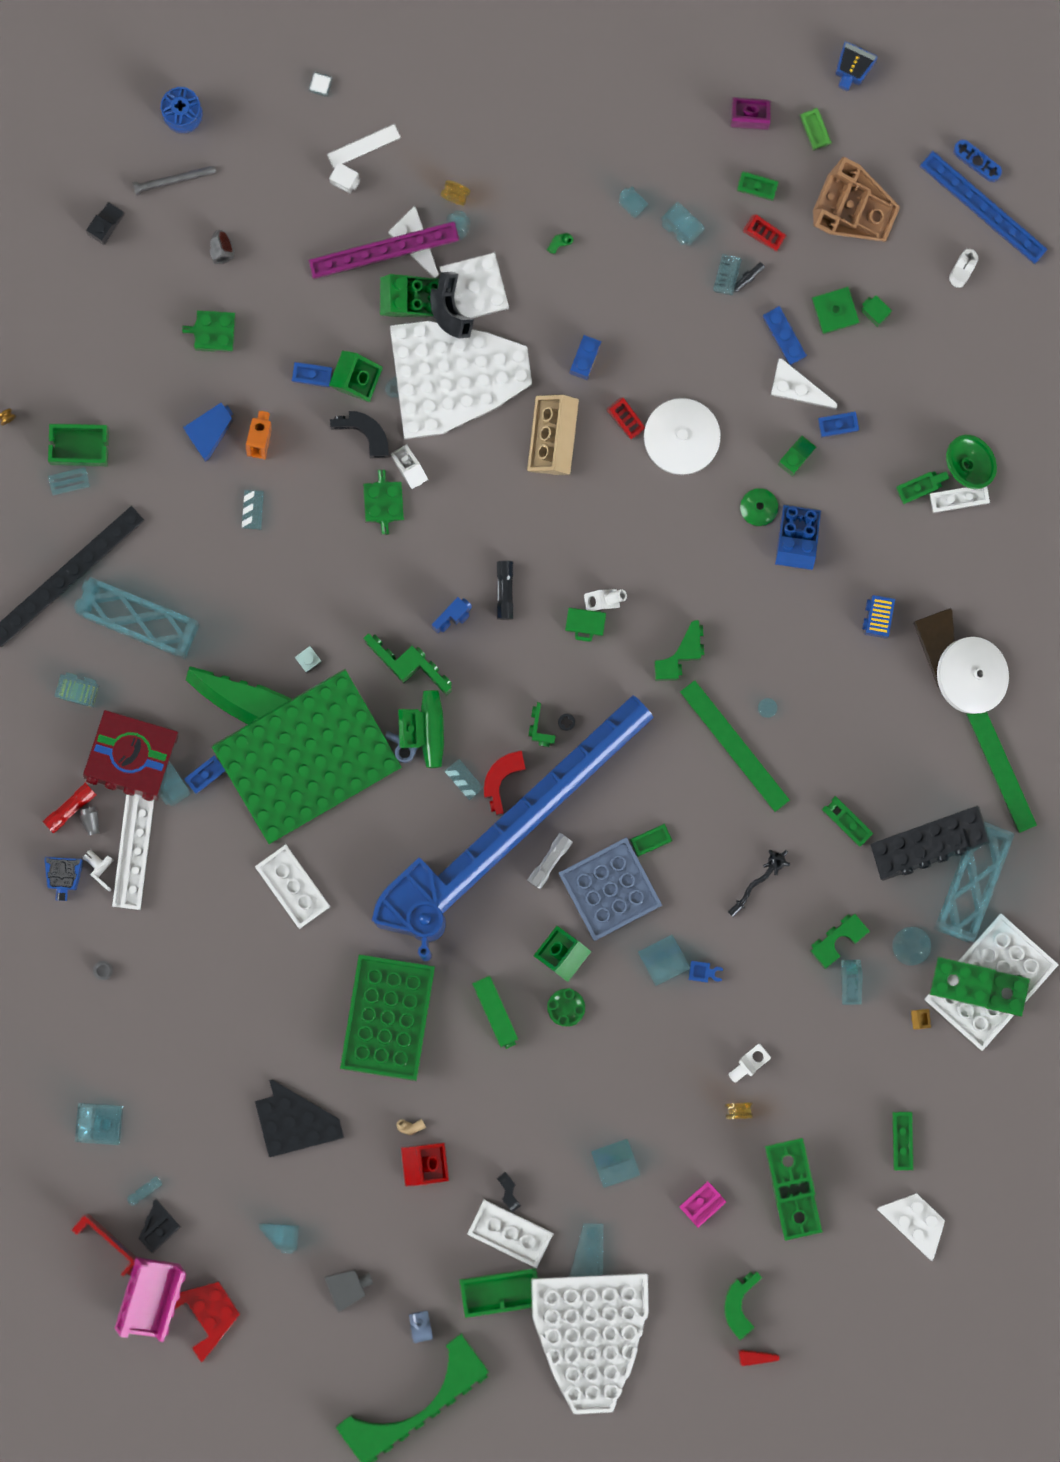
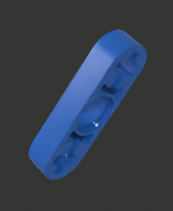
M960 140L956 143L954 154L987 181L995 182L1000 178L1002 173L1001 167L966 140ZM965 145L967 147L966 151L969 154L971 150L974 152L969 160L967 159L968 154L966 152L960 153L958 146L963 147ZM980 156L983 159V164L980 166L974 165L972 162L973 157ZM986 162L989 163L987 168H989L990 170H997V176H989L990 171L986 168L984 171L981 170L985 166Z

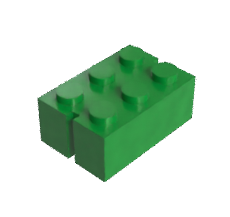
M49 424V442L55 444V447L53 445L48 446V462L50 465L108 466V448L106 446H109V428L107 425Z

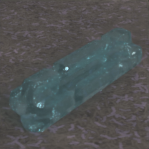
M154 1177L150 1180V1183H146L135 1191V1194L132 1193L128 1196L127 1201L131 1206H134L139 1202L138 1200H142L152 1193L153 1189L160 1187L162 1182L158 1177Z

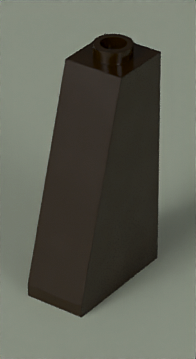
M951 608L916 620L913 623L937 687H939L937 667L944 650L951 643L955 642Z

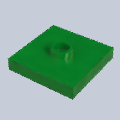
M849 287L812 297L823 334L860 323Z

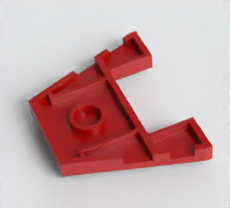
M220 1282L182 1291L178 1301L175 1303L174 1309L187 1303L208 1335L207 1338L192 1347L200 1362L206 1359L240 1315Z

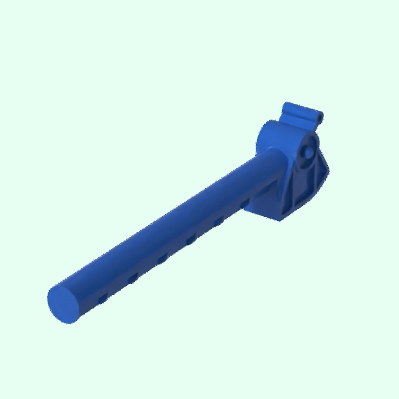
M632 695L438 876L419 857L380 895L372 918L375 925L380 929L414 936L419 941H422V946L418 948V954L423 961H429L432 958L429 942L438 940L446 928V920L443 913L654 718L651 712L637 697Z

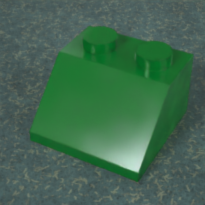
M342 350L329 386L347 395L370 402L383 367L358 353Z
M556 926L534 954V957L569 982L591 951L563 929Z

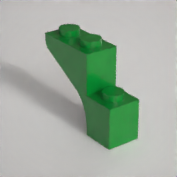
M699 620L691 622L677 652L673 656L664 660H655V681L678 680L679 675H682V664H678V661L700 660L701 655H704V644H700V636H703V625H699Z

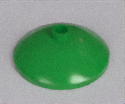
M961 435L951 441L946 451V461L953 477L960 484L970 489H982L988 486L994 480L997 472L996 459L990 447L983 440L973 435Z

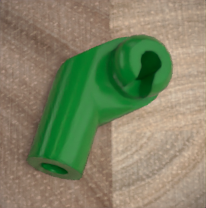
M569 233L555 235L547 251L555 255L560 246L573 243V236Z

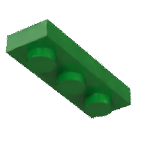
M892 1112L893 1170H913L912 1112Z

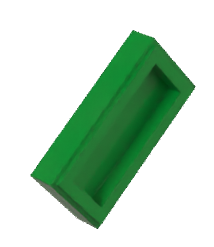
M665 824L630 839L637 857L673 841Z

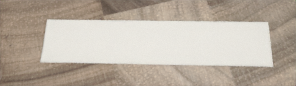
M394 124L327 155L334 168L338 162L341 164L346 163L401 137Z

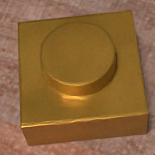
M929 1009L911 1010L913 1030L931 1028Z

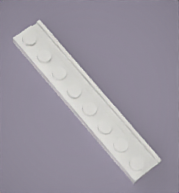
M126 794L112 907L141 910L154 799L153 801H147L142 799L140 795L134 794V796Z

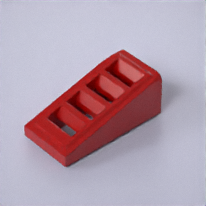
M757 214L751 216L743 229V232L774 251L779 249L787 236ZM757 223V227L753 230L752 227ZM764 227L765 229L763 230L761 235L758 234L760 229ZM768 231H771V234L769 235L768 239H766L765 236L767 235ZM775 234H776V235H778V237H777L776 241H775L774 244H773V243H771V241H772V239L774 238V236H775Z
M619 398L606 409L630 440L645 429L644 424L624 398ZM622 405L624 408L616 413L615 410ZM627 411L629 414L621 419L620 416ZM632 417L633 421L625 425L624 423ZM637 423L638 427L630 432L629 429Z
M738 1350L741 1366L780 1360L779 1355L774 1353Z

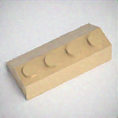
M565 395L536 396L527 471L553 475H570L579 399Z

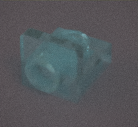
M633 186L629 189L625 188L619 194V204L634 219L648 206V203L635 191Z

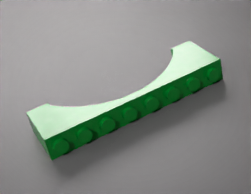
M462 1333L446 1344L448 1349V1367L444 1382L436 1397L421 1412L408 1419L393 1423L367 1422L356 1419L351 1414L335 1427L360 1462H375L378 1459V1454L382 1451L384 1454L394 1447L392 1444L397 1440L400 1442L405 1440L409 1436L408 1432L413 1428L415 1430L421 1428L425 1424L424 1420L429 1416L433 1419L441 1413L439 1409L444 1405L449 1407L456 1402L455 1397L460 1393L465 1395L472 1390V1384L475 1382L480 1384L488 1378L486 1374L489 1373V1370Z

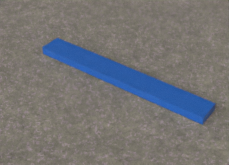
M934 151L920 165L922 169L1034 265L1048 250Z

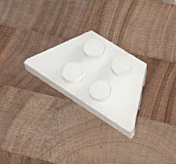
M917 1193L877 1208L931 1261L934 1259L945 1220Z

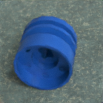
M176 87L164 94L160 109L167 126L177 133H188L196 129L202 120L203 111L199 98L194 91L186 87ZM179 105H183V111H179Z

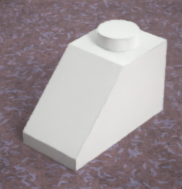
M407 444L390 454L411 489L420 486L428 480L420 463Z

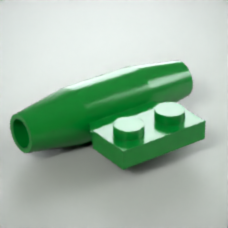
M427 690L423 691L421 712L418 709L398 710L400 748H420L422 746L426 768L442 767L444 751L443 710L439 691Z

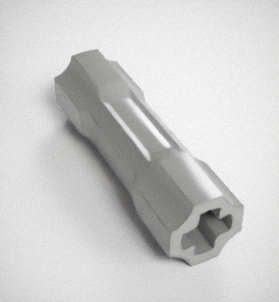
M559 833L551 844L549 852L540 865L533 870L527 881L541 890L548 880L550 872L559 859L568 851L573 841Z

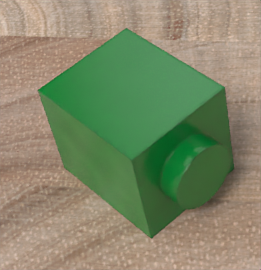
M877 295L873 298L868 297L862 304L864 307L861 312L876 327L892 312Z

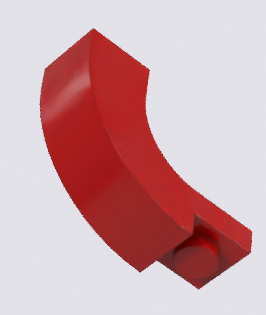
M522 750L509 753L498 759L486 775L484 798L492 797L493 800L489 801L491 812L496 813V816L504 814L499 793L502 781L512 773L526 770Z

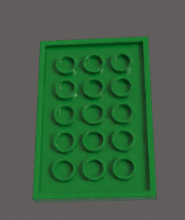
M366 955L358 956L340 1069L417 1081L435 966Z

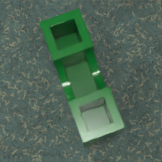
M847 914L840 920L842 924L838 928L833 926L826 932L827 937L821 940L819 938L811 945L813 948L810 950L811 954L824 969L840 957L835 949V942L839 937H847L853 944H856L870 932L856 914L852 916Z

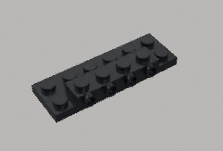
M974 806L871 843L870 845L880 879L884 881L901 874H912L913 870L918 868H929L935 862H946L949 860V857L954 855H965L968 850L988 844L990 840L979 806Z

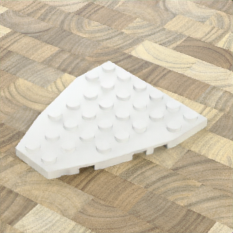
M430 321L390 326L404 439L442 435L457 426L459 427L474 418L476 419L497 409L504 402L532 385L527 346L476 330H472L470 338H456L442 330L438 323Z
M648 1274L531 1279L532 1318L552 1374L574 1414L613 1412L616 1400L620 1397L623 1390L622 1387L631 1373L638 1350V1342L643 1333V1325L648 1316Z

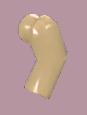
M404 1119L397 1122V1129L409 1136L426 1128L422 1119L414 1124Z

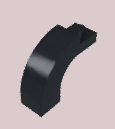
M441 272L438 288H431L430 300L434 318L441 329L447 334L456 338H470L474 319L462 315L458 311L454 300L459 274L455 272Z
M349 411V419H346L345 416H334V419H330L331 430L355 429L362 432L369 441L370 459L389 458V447L385 432L372 417L361 412Z

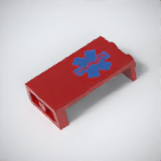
M89 1214L84 1215L71 1230L78 1235L90 1225L131 1262L121 1273L123 1277L127 1274L130 1276L136 1256Z

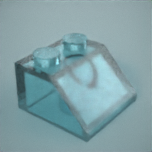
M673 935L638 952L655 986L690 969Z
M78 1103L75 1142L120 1145L123 1106Z

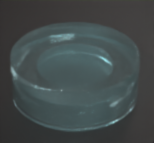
M763 699L758 705V712L762 717L770 718L777 712V704L772 699Z

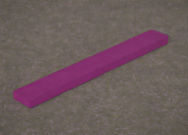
M453 221L309 259L308 261L312 277L316 279L457 242L460 239L456 222Z

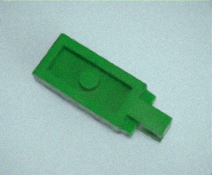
M936 471L929 472L897 486L896 490L904 505L942 487L941 483L948 480L949 476L947 471L938 475Z

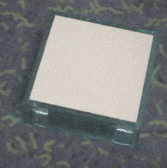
M314 72L309 92L327 97L332 77Z

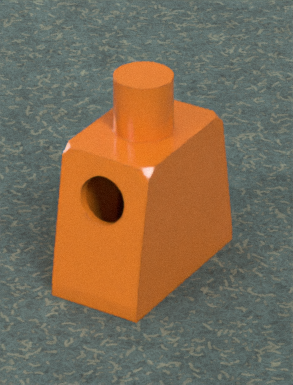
M259 411L258 418H252L246 441L247 456L266 460L272 431L271 422L269 421L270 413Z

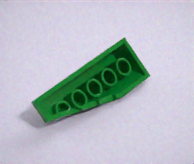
M191 666L186 676V681L201 695L223 711L246 724H250L292 699L262 685L254 687L248 685L247 681L240 680V682L230 680L228 676L217 677L214 676L213 672Z

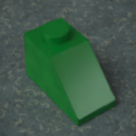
M801 436L779 461L778 465L793 477L817 447L804 436Z

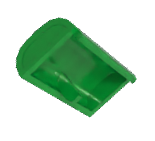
M536 1268L459 1279L465 1318L532 1308L531 1279L538 1278Z

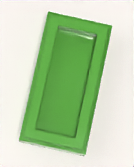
M818 108L800 114L813 151L830 145L831 140Z

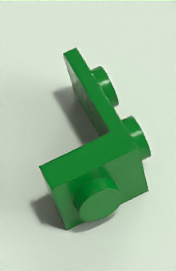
M537 702V707L533 706L531 717L535 718L534 725H530L528 736L532 737V742H539V746L550 747V744L554 745L555 736L537 733L541 703Z

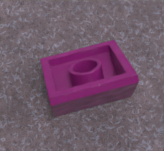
M733 98L731 127L768 130L770 126L771 100Z

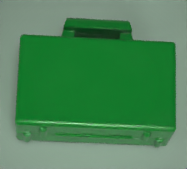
M572 607L568 608L565 631L575 632L576 640L591 642L593 635L603 636L606 613ZM578 633L589 634L590 637L578 636Z

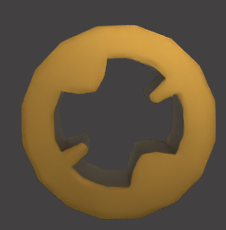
M11 408L0 413L2 426L16 418V415L11 413Z

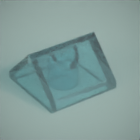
M628 1139L591 1151L603 1188L640 1176Z

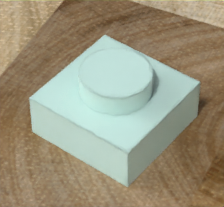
M310 646L295 657L306 673L322 662Z

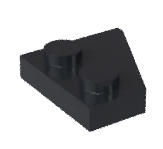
M157 1199L152 1203V1209L146 1218L144 1229L139 1236V1240L151 1253H154L181 1228Z

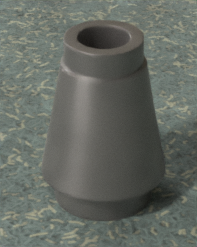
M95 806L80 809L81 814L79 816L88 836L99 833L98 810L95 809Z

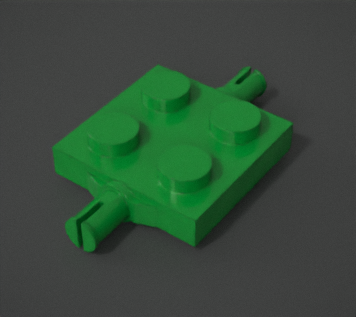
M382 469V477L381 470H377V482L363 484L365 522L381 524V535H385V532L386 535H389L388 523L404 520L402 482L386 481V470Z

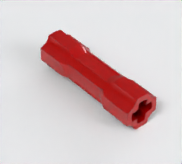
M84 783L65 803L45 818L43 823L52 833H55L97 794L87 783Z

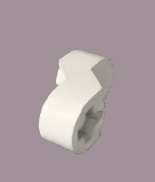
M966 249L958 258L949 277L950 283L953 286L962 287L969 279L978 261V255L974 250Z

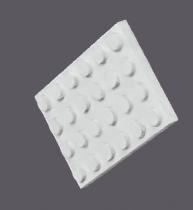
M1001 913L958 960L959 962L994 969L998 972L1029 978L1030 982L1026 1001L1058 966L1051 957ZM950 975L948 983L951 986H955L958 983V977ZM1009 988L1002 990L1003 998L1009 999L1012 996V991ZM929 994L924 999L981 1051L986 1048L1014 1016Z

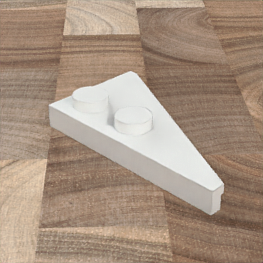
M413 207L388 234L396 237L423 230L416 208ZM430 249L410 254L433 278H438L439 274Z
M779 358L771 395L832 409L837 408V403L783 359Z

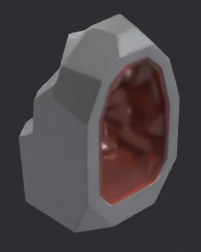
M216 231L210 241V254L213 263H227L234 258L232 241L225 231Z

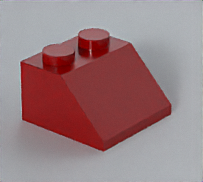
M445 1142L401 1148L405 1186L449 1181Z

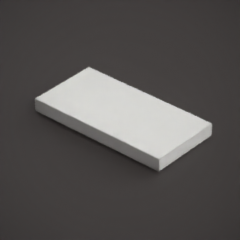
M286 844L255 866L299 929L331 907Z
M485 1199L467 1235L535 1268L538 1267L554 1234Z

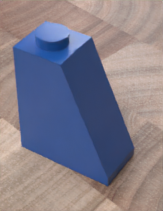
M222 402L183 427L205 462L209 460L233 422L231 417L233 412L228 405L224 407Z

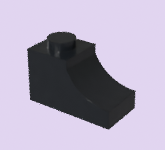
M108 202L103 210L94 217L86 232L89 236L105 245L125 213Z

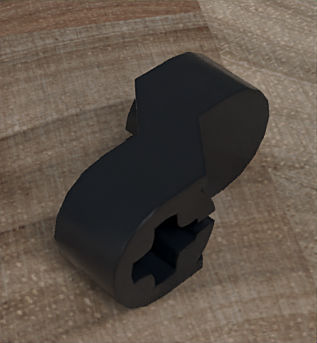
M504 1172L497 1180L505 1189L502 1200L513 1213L521 1205L513 1195L515 1183Z

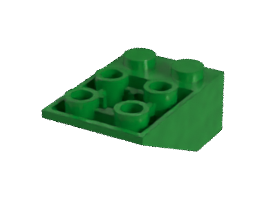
M397 274L381 277L380 315L392 317H434L430 300L431 288H438L439 279Z

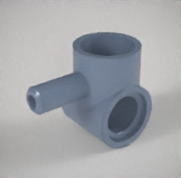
M387 731L385 738L398 743L395 749L397 760L401 763L411 762L417 748H408L410 756L402 758L399 755L402 749L399 744V736Z
M428 1311L409 1314L413 1342L433 1340Z

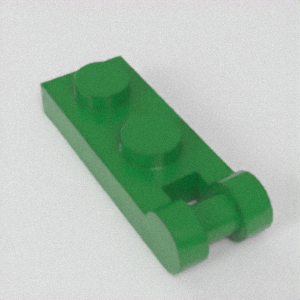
M834 796L831 799L832 802L828 806L825 805L821 810L861 847L874 833ZM837 807L841 810L838 815L833 812Z

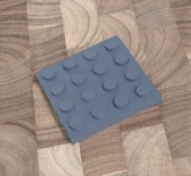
M627 837L558 873L594 941L662 906Z

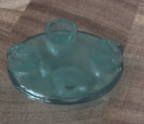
M906 927L900 930L894 937L892 945L894 955L900 962L906 965H918L929 956L931 940L923 930L916 927Z

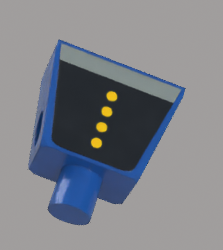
M845 41L836 70V75L842 77L838 86L848 91L852 83L860 85L876 63L878 56Z

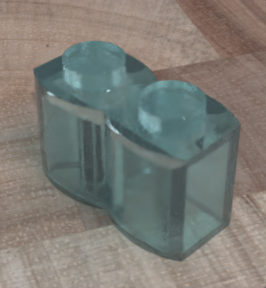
M676 202L661 219L663 222L662 226L668 232H674L677 235L675 238L682 245L690 246L705 230L702 223L691 215L679 202Z

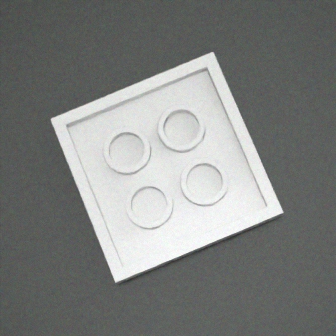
M495 253L439 267L440 272H455L459 274L454 300L458 311L462 315L475 318L509 309Z

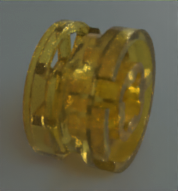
M447 180L444 184L445 189L441 191L440 196L452 203L464 206L466 203L465 198L469 196L470 190L457 182Z
M752 1103L725 1104V1107L728 1109L726 1119L753 1118V1113H751L750 1109Z

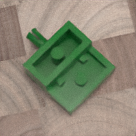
M197 310L194 326L183 325L182 333L194 334V348L196 351L233 352L236 314Z

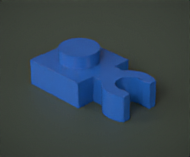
M691 961L688 980L708 983V977H711L714 981H722V978L715 976V972L718 970L723 971V968L715 967L710 969V963Z

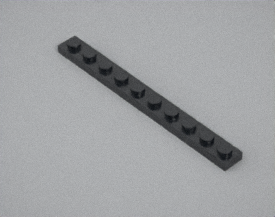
M132 506L0 621V647H3L145 521Z

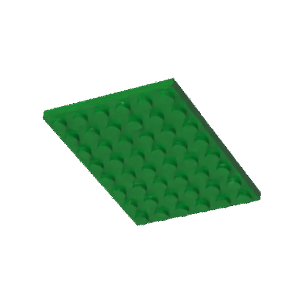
M346 669L211 746L268 844L402 768Z

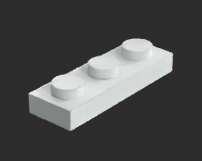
M987 486L982 489L965 487L929 494L933 513L990 503Z

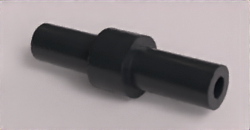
M760 261L750 271L747 270L742 275L743 277L732 286L736 292L747 283L750 284L755 279L754 277L765 268Z

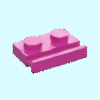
M707 1181L679 1207L699 1228L726 1201Z

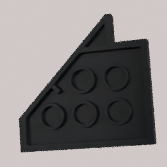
M269 1080L273 1097L255 1101L269 1158L344 1138L339 1118L274 1080Z

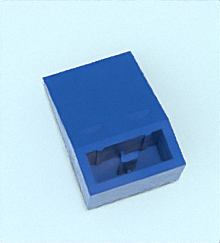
M783 505L775 560L776 565L813 570L817 552L820 510Z

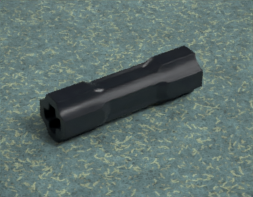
M497 561V619L512 620L513 561Z

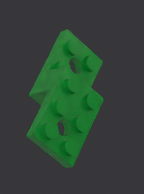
M368 633L363 638L364 642L403 684L421 668L446 696L452 691V682L445 675L442 677L439 675V668L432 661L428 663L424 659L426 657L425 653L419 647L415 649L411 646L395 661L396 656L388 648L386 650L382 648V641L375 634L371 636Z
M938 957L929 995L1022 1017L1030 979ZM950 975L958 977V983L955 986H951L948 983ZM1004 988H1009L1012 991V996L1009 999L1002 997V990Z
M803 1138L765 1146L773 1182L771 1184L784 1241L822 1233L814 1196L816 1194ZM787 1155L793 1158V1164L790 1167L783 1165L782 1160ZM796 1212L804 1214L805 1219L803 1222H795L794 1214Z

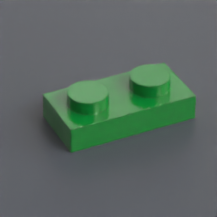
M742 171L737 191L773 201L779 181Z

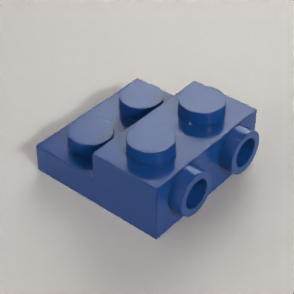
M457 597L432 623V629L437 634L440 631L445 632L451 625L450 620L456 625L459 622L463 624L469 617L468 612L472 605L465 598L461 600Z

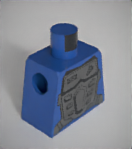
M45 857L47 887L49 889H56V901H67L68 890H77L83 866L82 859Z

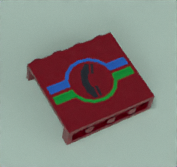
M104 710L83 773L84 779L93 785L100 783L110 790H116L117 788L130 796L137 794L142 796L141 798L144 800L153 801L154 799L158 801V793L174 744L178 740V732Z

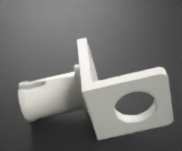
M617 589L597 590L584 594L586 610L597 611L620 608L619 602L625 601L627 594L623 589L618 591ZM592 596L596 599V604L594 607H592L590 604V598Z
M89 850L87 853L92 859L86 854L83 856V859L94 868L90 875L105 889L111 891L112 889L99 877L114 860L110 856L102 860L92 850Z
M757 1044L739 1060L740 1065L728 1073L733 1082L737 1083L747 1073L752 1076L771 1059V1056L761 1044ZM756 1051H760L764 1056L760 1062L753 1059V1053Z

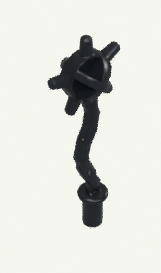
M769 850L770 857L768 862L763 865L764 868H769L764 875L749 884L740 901L736 900L737 903L728 911L732 917L742 908H745L744 904L756 885L768 879L773 871L774 875H778V870L784 866H790V863L786 862L785 859L788 853L787 850L782 853H774L772 850Z

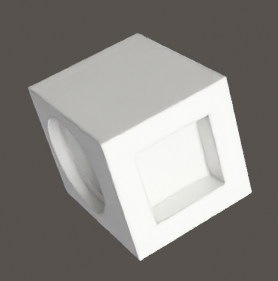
M339 162L329 178L331 184L348 193H351L352 189L356 190L360 182L358 172Z

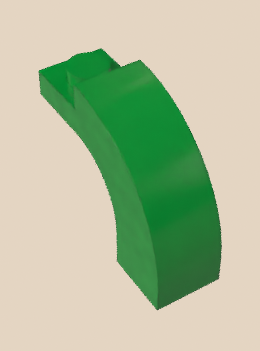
M750 1271L743 1278L744 1282L742 1284L736 1278L728 1288L725 1296V1318L730 1329L739 1340L744 1338L754 1328L743 1314L742 1300L744 1295L762 1279L757 1271L754 1273Z

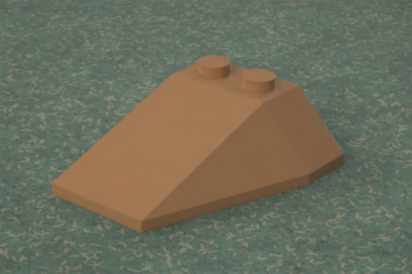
M842 157L828 174L813 209V226L830 235L885 242L900 206L861 165L846 157Z

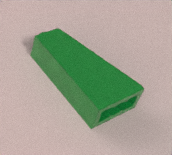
M487 976L472 983L500 1047L505 1046V1049L516 1045L515 1041L518 1040V1037L491 977Z

